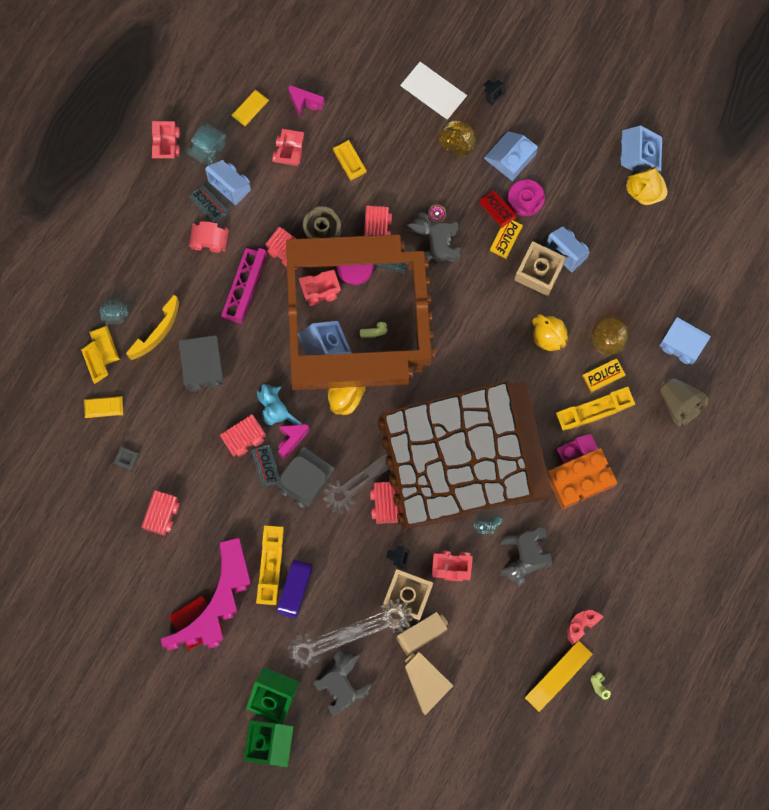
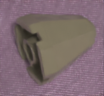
M676 378L667 379L661 385L660 393L673 422L678 427L681 426V423L683 425L688 424L701 413L699 408L701 406L705 408L708 404V397L702 391Z

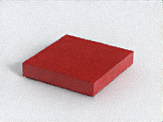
M201 596L169 616L177 632L194 622L204 612L208 604L204 597ZM199 639V643L187 646V644L185 643V645L190 651L193 648L200 645L202 643V639Z

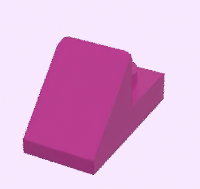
M291 85L289 86V96L299 117L305 105L311 110H323L325 105L324 97Z
M293 425L279 427V430L289 438L288 440L284 439L278 446L279 455L286 459L310 431L309 426Z
M589 434L577 437L573 442L557 448L556 451L562 464H565L597 450L598 447L592 435Z

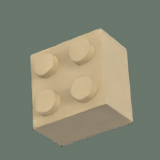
M532 241L516 273L515 281L549 296L567 257Z
M396 569L382 609L419 622L433 583Z

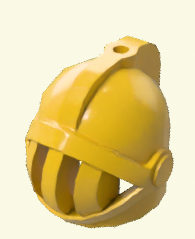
M656 166L628 176L627 191L640 204L651 205L662 201L667 196L665 181Z
M537 314L533 319L534 330L532 333L533 341L537 347L548 351L564 348L568 341V335L563 321L554 316L544 317L541 314Z
M329 388L328 401L330 410L335 414L341 415L352 413L359 405L366 388Z

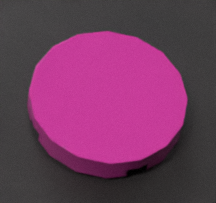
M530 179L517 181L508 192L510 208L521 216L536 214L541 210L545 201L543 188L537 182Z
M374 264L337 266L336 268L338 275L344 282L357 286L364 284L370 279L374 270Z

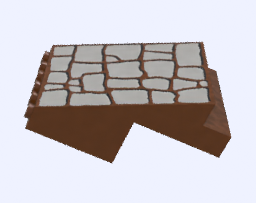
M508 380L386 411L379 416L378 428L383 433L381 442L383 449H386L387 453L385 462L387 468H390L391 475L389 476L391 487H394L393 501L395 506H398L397 520L398 524L402 525V530L467 519L479 511L546 500L552 496L526 382L510 384Z

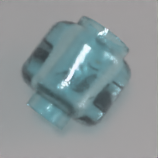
M121 300L104 301L102 306H99L101 321H104L106 325L122 324L124 317H128L127 305L123 306Z

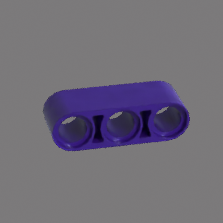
M296 559L293 560L278 605L277 614L296 619L312 571V564Z

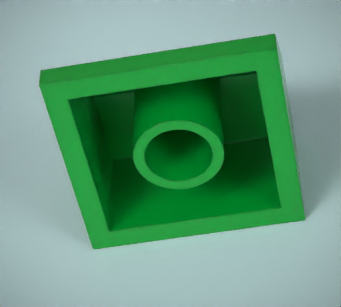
M263 667L254 683L246 710L283 725L300 682Z
M249 721L243 761L288 767L294 726Z

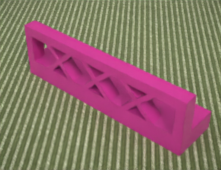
M245 248L221 318L240 324L244 323L267 258L266 250L259 248L258 251ZM248 254L256 256L254 263L250 266L246 262ZM249 271L248 280L242 283L240 279L241 274ZM243 288L244 291L241 299L236 300L234 296L235 291ZM237 305L238 308L235 316L228 315V309Z

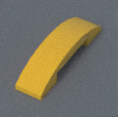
M175 295L163 307L162 310L166 317L144 343L137 339L126 354L129 359L134 360L145 355L165 338L175 321L179 308V301Z
M625 387L611 392L610 395L577 407L573 406L559 411L556 415L562 431L618 413L635 405L629 387Z
M264 526L256 604L276 605L284 527Z
M578 640L549 673L528 693L525 699L540 712L593 654Z

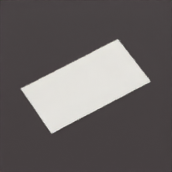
M421 62L418 63L400 85L447 120L467 96Z

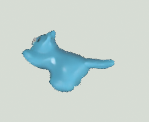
M262 384V390H257V397L265 406L261 414L262 421L267 425H273L287 419L293 425H302L300 421L288 413L286 406L280 401L278 391L281 389V386L276 387Z

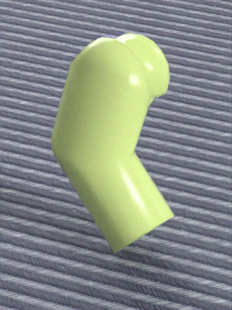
M378 322L377 328L361 329L360 337L363 339L385 335L388 331L387 324L385 322Z
M596 672L595 675L591 676L593 688L600 697L606 700L611 695L610 691L601 684L605 677L600 672Z

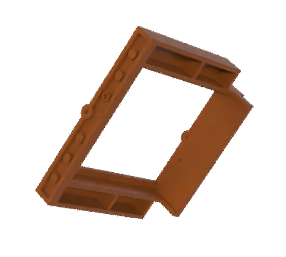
M400 235L286 240L292 390L409 385V378H413L412 366H415L414 372H422L423 366L431 365V359H435V350L430 344L434 337L433 329H429V323L432 322V311H428V305H431V294L427 293V287H430L429 275H426L425 269H429L428 258L424 257V251L405 252L404 241L400 240ZM408 263V270H412L417 350L299 356L295 268Z

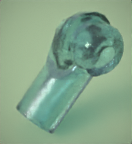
M497 515L491 522L476 521L474 528L480 534H492L504 521Z

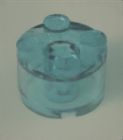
M204 122V126L201 125L191 140L193 147L192 149L188 147L187 155L206 166L214 164L217 159L215 156L217 151L221 152L226 145L225 133Z

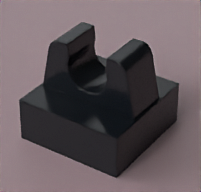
M488 79L483 84L486 87L484 91L487 102L491 105L505 95L504 84L499 79L495 83Z
M397 545L396 551H387L386 558L393 561L394 566L406 569L410 550L404 546Z

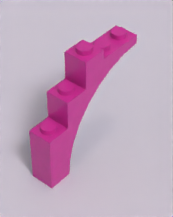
M239 538L220 542L221 576L210 604L189 626L176 634L162 638V649L167 648V651L178 649L179 645L184 643L187 646L199 643V639H202L203 647L208 646V649L220 646L219 643L223 642L218 618H222V621L234 618L233 615L237 613L232 591L235 590L236 593L243 592L250 586Z

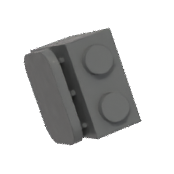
M217 335L179 341L186 390L199 391L201 387L218 388L221 384H224Z
M303 447L281 475L280 480L276 484L277 488H279L278 492L286 498L290 496L295 499L294 503L300 508L306 507L310 509L336 471L330 464Z

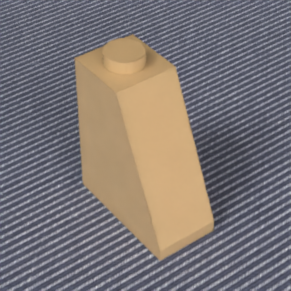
M436 612L399 634L397 641L408 656L447 631L446 625H448V622L442 614L439 616Z
M420 652L416 655L412 653L405 660L407 663L405 670L421 711L426 715L453 685Z

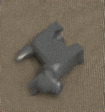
M420 212L418 218L414 219L412 224H407L409 228H406V231L428 238L429 251L424 252V257L428 258V261L433 259L438 262H459L461 257L460 247H457L455 250L449 247L451 237L456 236L458 231V222H432L426 213Z
M545 527L525 530L518 536L512 534L510 537L505 536V539L500 544L517 545L520 558L500 570V577L507 576L509 580L514 581L519 587L526 582L525 577L527 574L544 567H552L551 554H542L541 546L538 545L539 540L547 541Z
M338 649L333 655L335 664L330 667L320 680L313 682L317 690L320 691L327 688V692H330V695L336 699L335 705L328 707L332 716L341 713L344 708L353 705L357 699L365 698L364 695H369L370 684L355 690L347 678V675L353 670L361 654L354 656L350 652L344 653Z

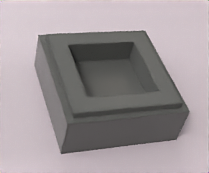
M121 446L113 464L132 472L139 453Z

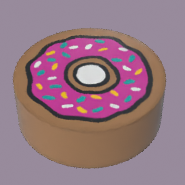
M441 205L431 206L428 210L429 220L432 222H444L446 218L445 208Z

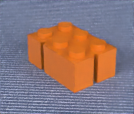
M601 448L547 472L549 484L562 510L577 504L580 500L584 501L609 490L617 484L611 468L606 469L608 462Z

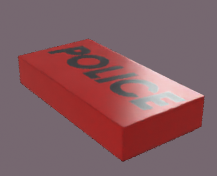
M494 190L479 200V204L501 228L517 218L513 210Z

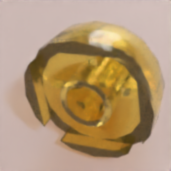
M460 120L447 123L439 132L438 138L441 146L447 152L451 149L457 153L454 155L457 158L467 157L476 144V135L473 128L468 123Z
M605 317L599 320L591 333L594 348L601 354L608 356L622 352L629 341V329L625 322L616 317Z

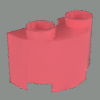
M152 121V158H175L180 156V146L177 145V138H180V127H176L175 121Z
M282 129L281 136H277L276 147H279V149L274 151L272 161L298 166L302 155L301 148L304 132Z
M201 221L199 225L193 223L189 247L198 251L202 250L203 247L210 248L211 252L215 253L226 251L229 230L226 227L218 228V224Z
M334 270L322 272L317 276L310 275L298 278L305 301L308 302L309 306L316 305L319 301L325 299L326 301H333L337 298L336 294L341 291Z
M440 551L439 554L434 553L432 577L444 578V580L470 581L473 556L466 552H459V556H452L450 551Z
M593 610L582 611L575 615L568 623L567 637L571 645L576 643L585 634L583 631L584 626L592 628L603 616Z

